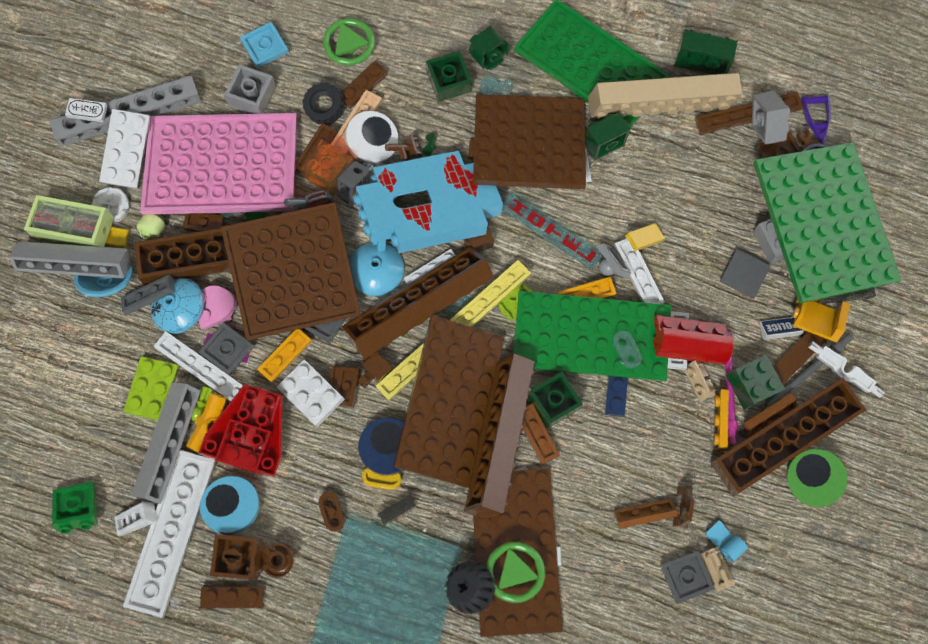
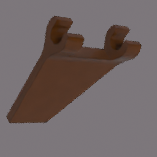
M678 486L677 495H682L679 518H673V527L678 526L688 529V523L692 522L694 498L692 496L693 489L690 487Z

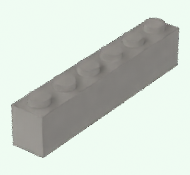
M18 242L9 256L15 271L124 278L132 264L128 249L33 242Z
M171 383L131 496L147 502L161 504L201 390L184 383Z

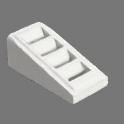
M141 502L114 517L117 536L125 535L157 521L154 504L149 502Z

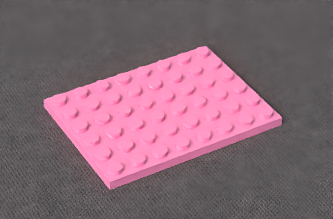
M296 113L150 116L140 208L142 215L294 211V206L284 205V199L294 198L297 135Z

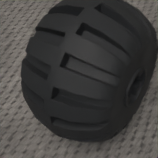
M475 561L463 562L455 566L452 572L449 573L448 581L445 584V588H447L445 592L448 601L455 609L465 614H475L486 609L492 602L496 588L494 587L495 579L483 564Z

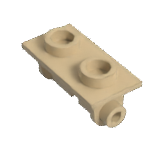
M694 360L687 365L686 375L700 403L707 398L714 397L717 390L714 388L711 379L705 381L704 378L709 375L704 364Z
M718 546L700 554L716 592L735 585Z

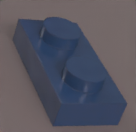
M608 376L604 415L625 416L628 378Z

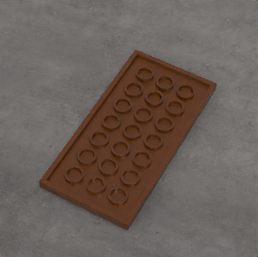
M435 315L430 317L393 468L469 488L479 433L483 425L496 364L499 362L504 341L503 337Z
M550 469L513 471L510 478L511 488L506 498L507 507L503 514L486 519L473 515L476 562L486 567L490 554L497 547L508 542L518 541L530 545L539 553L545 566V580L540 591L533 598L524 602H507L493 594L494 598L489 606L479 612L480 637L563 632ZM512 549L538 576L534 559L527 552ZM508 551L503 552L493 566V574L498 587ZM536 580L501 590L514 595L524 594L535 584Z

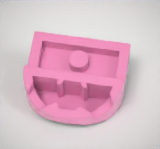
M208 286L201 289L204 296V308L198 320L200 329L206 330L220 323L223 324V322L225 324L232 319L233 311L237 309V301L234 294L220 286Z

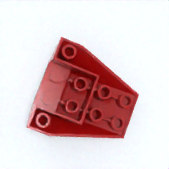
M244 384L206 432L198 453L232 467L258 475L275 477L282 453V395Z

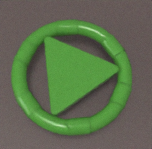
M345 18L334 22L326 29L323 36V48L326 55L340 65L350 66L365 61L372 54L375 46V37L370 27L364 22L352 18ZM346 25L357 26L364 30L368 41ZM340 27L334 54L330 47L329 39L336 29ZM367 46L365 51L356 58L338 57L343 54H353L357 49Z
M517 541L500 545L490 554L486 563V567L494 577L493 566L495 561L503 552L508 551L499 587L496 582L494 583V587H496L495 595L511 603H520L533 598L540 591L545 580L543 559L533 547ZM512 549L527 552L534 559L538 576ZM536 580L535 584L524 594L514 595L501 590Z

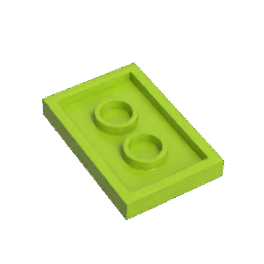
M141 356L123 412L158 421L171 383H175L180 368L179 365Z

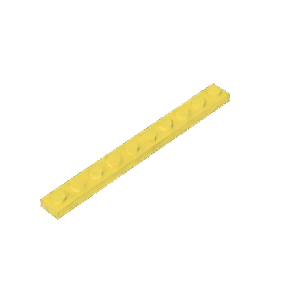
M517 260L450 321L473 327L531 276V272ZM424 343L376 385V388L388 401L415 379Z

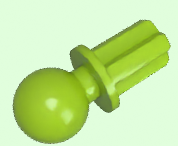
M203 386L201 388L196 403L197 406L194 408L191 420L196 422L197 416L204 411L210 393H213V390L209 387Z

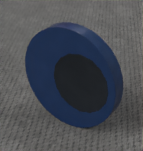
M381 418L373 421L363 430L358 443L359 455L363 464L373 473L382 476H392L404 471L393 468L403 427L402 421L394 418Z

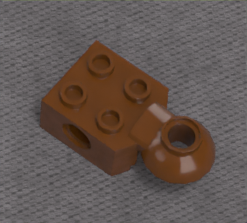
M215 534L210 576L256 580L264 571L271 577L279 578L290 572L294 564V556L286 545L280 543L272 544L266 548L262 538ZM278 555L282 557V564L280 566L276 564Z

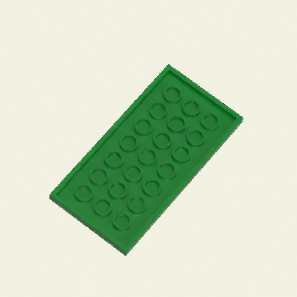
M560 0L552 2L514 47L515 53L579 97L584 98L588 103V96L597 83L672 77ZM626 115L623 118L631 129L641 116Z
M519 291L513 354L534 361V370L666 382L668 358L655 356L653 339L656 337L653 319L657 315L671 317V305Z

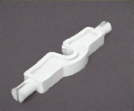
M814 341L810 343L808 348L817 353L816 358L829 366L838 379L844 378L846 382L853 383L866 393L872 392L879 398L883 396L884 391L875 385L876 381L859 367L853 366L846 373L844 371L847 362L845 357L837 354L827 346L820 347Z

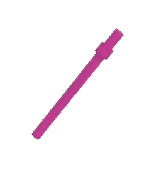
M732 355L725 365V375L733 371ZM726 378V390H729V446H736L738 421L735 418L734 391Z

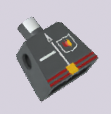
M354 161L338 177L337 197L353 206L355 204L353 195L356 194V186L370 183V171L373 169V165L369 161H364L362 164Z

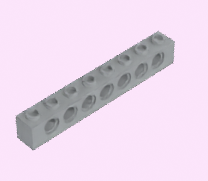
M192 75L184 76L172 82H165L153 88H146L141 92L130 93L125 97L109 100L106 102L107 110L105 116L111 114L112 109L123 111L126 108H129L127 112L160 116L201 103ZM66 115L58 116L49 121L56 142L60 147H64L107 133L111 115L105 117L104 122L92 121L87 123L89 120L67 118Z

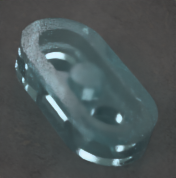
M626 331L616 333L612 343L622 364L629 369L636 368L641 363L642 356L633 337ZM619 339H624L625 345H621ZM628 356H632L634 362H629Z

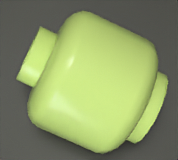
M144 214L137 224L139 235L145 240L159 238L165 228L164 218L160 214Z

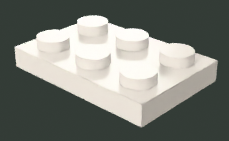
M305 360L277 386L316 427L345 400Z

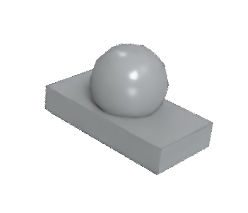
M601 244L598 247L605 257L599 263V270L603 275L611 276L615 272L617 275L625 278L631 275V271L612 246Z

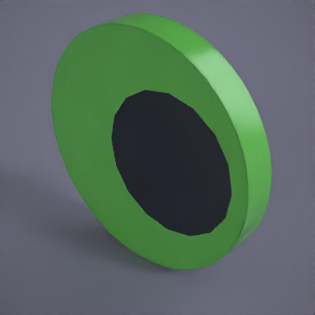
M811 449L800 453L794 458L788 469L787 480L789 488L797 500L807 506L821 508L834 504L843 496L847 487V472L842 461L831 452Z

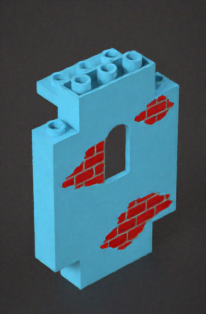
M459 151L373 167V175L370 176L371 184L356 186V194L353 195L355 206H359V218L361 221L364 220L365 223L363 225L365 235H369L372 245H376L378 252L385 251L386 239H391L392 245L397 247L398 253L486 235L488 225L486 218L501 215L503 202L496 186L473 185V163L464 165ZM427 190L431 203L409 208H398L393 203L394 198L397 196Z

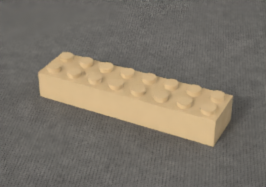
M739 73L597 83L588 96L591 118L597 117L598 119H604L607 115L611 113L614 115L620 112L622 117L626 115L638 117L648 113L650 115H658L661 112L674 114L678 111H685L690 113L700 109L702 111H710L713 108H719V110L728 109L742 95Z

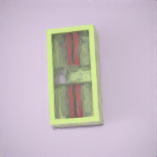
M36 195L24 230L36 239L67 245L104 247L114 216L103 207Z

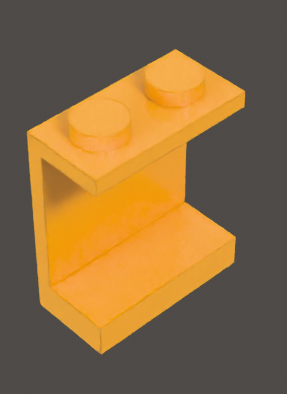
M796 299L798 307L796 306L792 317L795 318L793 326L837 343L845 331L850 304L843 301L839 308L835 310L814 301L799 304L798 299Z

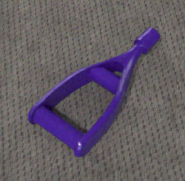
M829 95L803 96L801 102L803 104L805 120L816 135L819 143L825 144L831 119ZM825 103L826 123H813L807 104Z

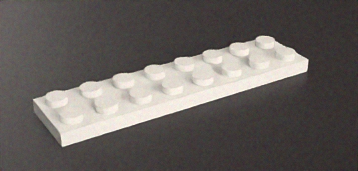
M179 451L163 499L156 509L157 521L150 526L123 607L164 618L200 511L201 498L208 487L216 460Z

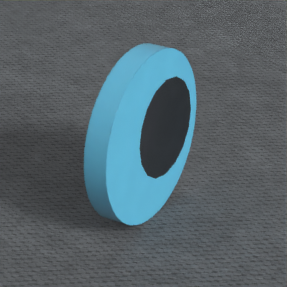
M227 476L214 481L205 490L200 502V513L204 522L210 529L223 535H233L246 530L255 521L260 508L259 496L253 485L247 480L236 476Z

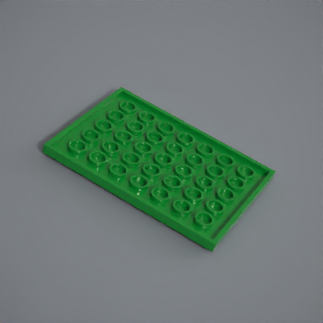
M854 142L757 159L753 162L799 304L902 281Z

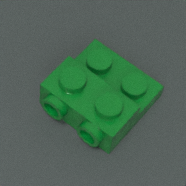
M93 482L53 489L52 525L57 532L69 534L72 532V529L89 530L92 528V525L98 524V506L95 503V485Z

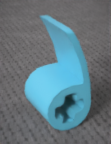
M718 521L706 532V536L715 547L718 546L720 552L732 563L748 549L745 542L736 535L732 536L721 521Z

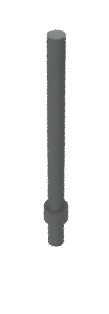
M848 333L837 343L834 342L830 349L839 354L854 337ZM817 359L784 387L785 390L769 399L764 404L765 407H770L781 397L787 396L824 363Z

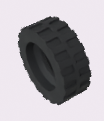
M326 82L312 85L304 94V99L302 100L306 115L318 125L322 123L330 125L338 121L337 119L344 112L345 102L339 90L334 85ZM321 96H328L332 100V106L326 112H319L315 107L316 100Z

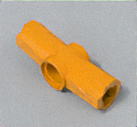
M210 393L204 411L196 418L197 427L186 444L187 447L199 452L206 432L223 411L227 400L226 397Z

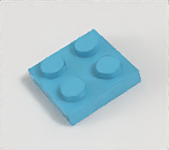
M272 22L240 37L256 68L289 53L288 48Z

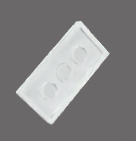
M112 109L100 183L138 189L150 115Z

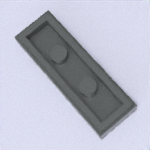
M168 274L121 297L122 313L128 315L174 293L173 277Z

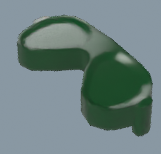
M433 132L426 135L425 139L428 141V144L422 149V153L428 157L432 155L433 148H437L435 145L436 134Z

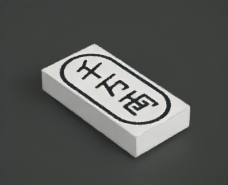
M69 98L65 115L67 118L104 122L107 104Z

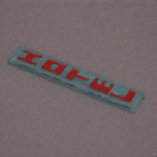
M511 193L503 203L502 211L590 270H593L603 257L601 252Z

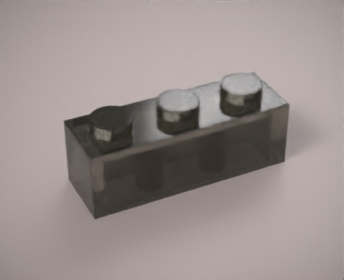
M411 495L378 513V516L383 525L386 526L415 509L417 505Z

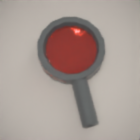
M317 191L304 198L284 199L285 206H303V209L334 202L332 193L329 191Z

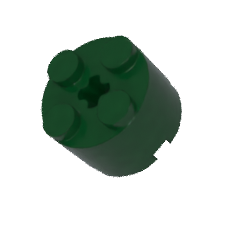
M493 26L487 27L478 35L475 34L470 38L469 54L482 69L492 70L504 61L502 59L505 54L508 56L510 52V44Z

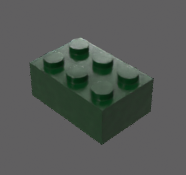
M684 29L677 48L674 66L712 75L728 74L735 58L738 41Z

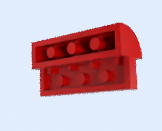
M659 315L653 319L656 337L653 339L655 356L726 365L730 360L734 341L732 336H728L726 324Z

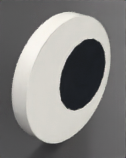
M364 111L354 116L347 125L345 143L349 152L357 160L379 164L389 159L395 152L386 151L385 144H398V133L393 122L384 114L376 111Z

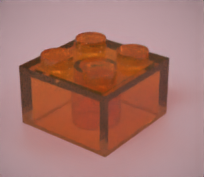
M321 140L300 168L302 177L322 190L331 192L332 196H334L337 192L338 177L353 163V158Z

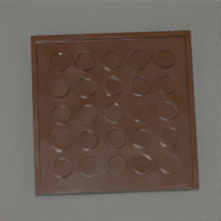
M476 94L473 185L586 189L584 98Z
M335 202L221 227L247 341L361 315Z

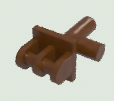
M410 135L402 144H385L386 151H398L401 162L423 156L422 151H420L421 146L418 144L419 139L413 137V135Z

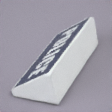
M793 317L759 322L763 340L799 336L803 333V329L793 326L795 319Z

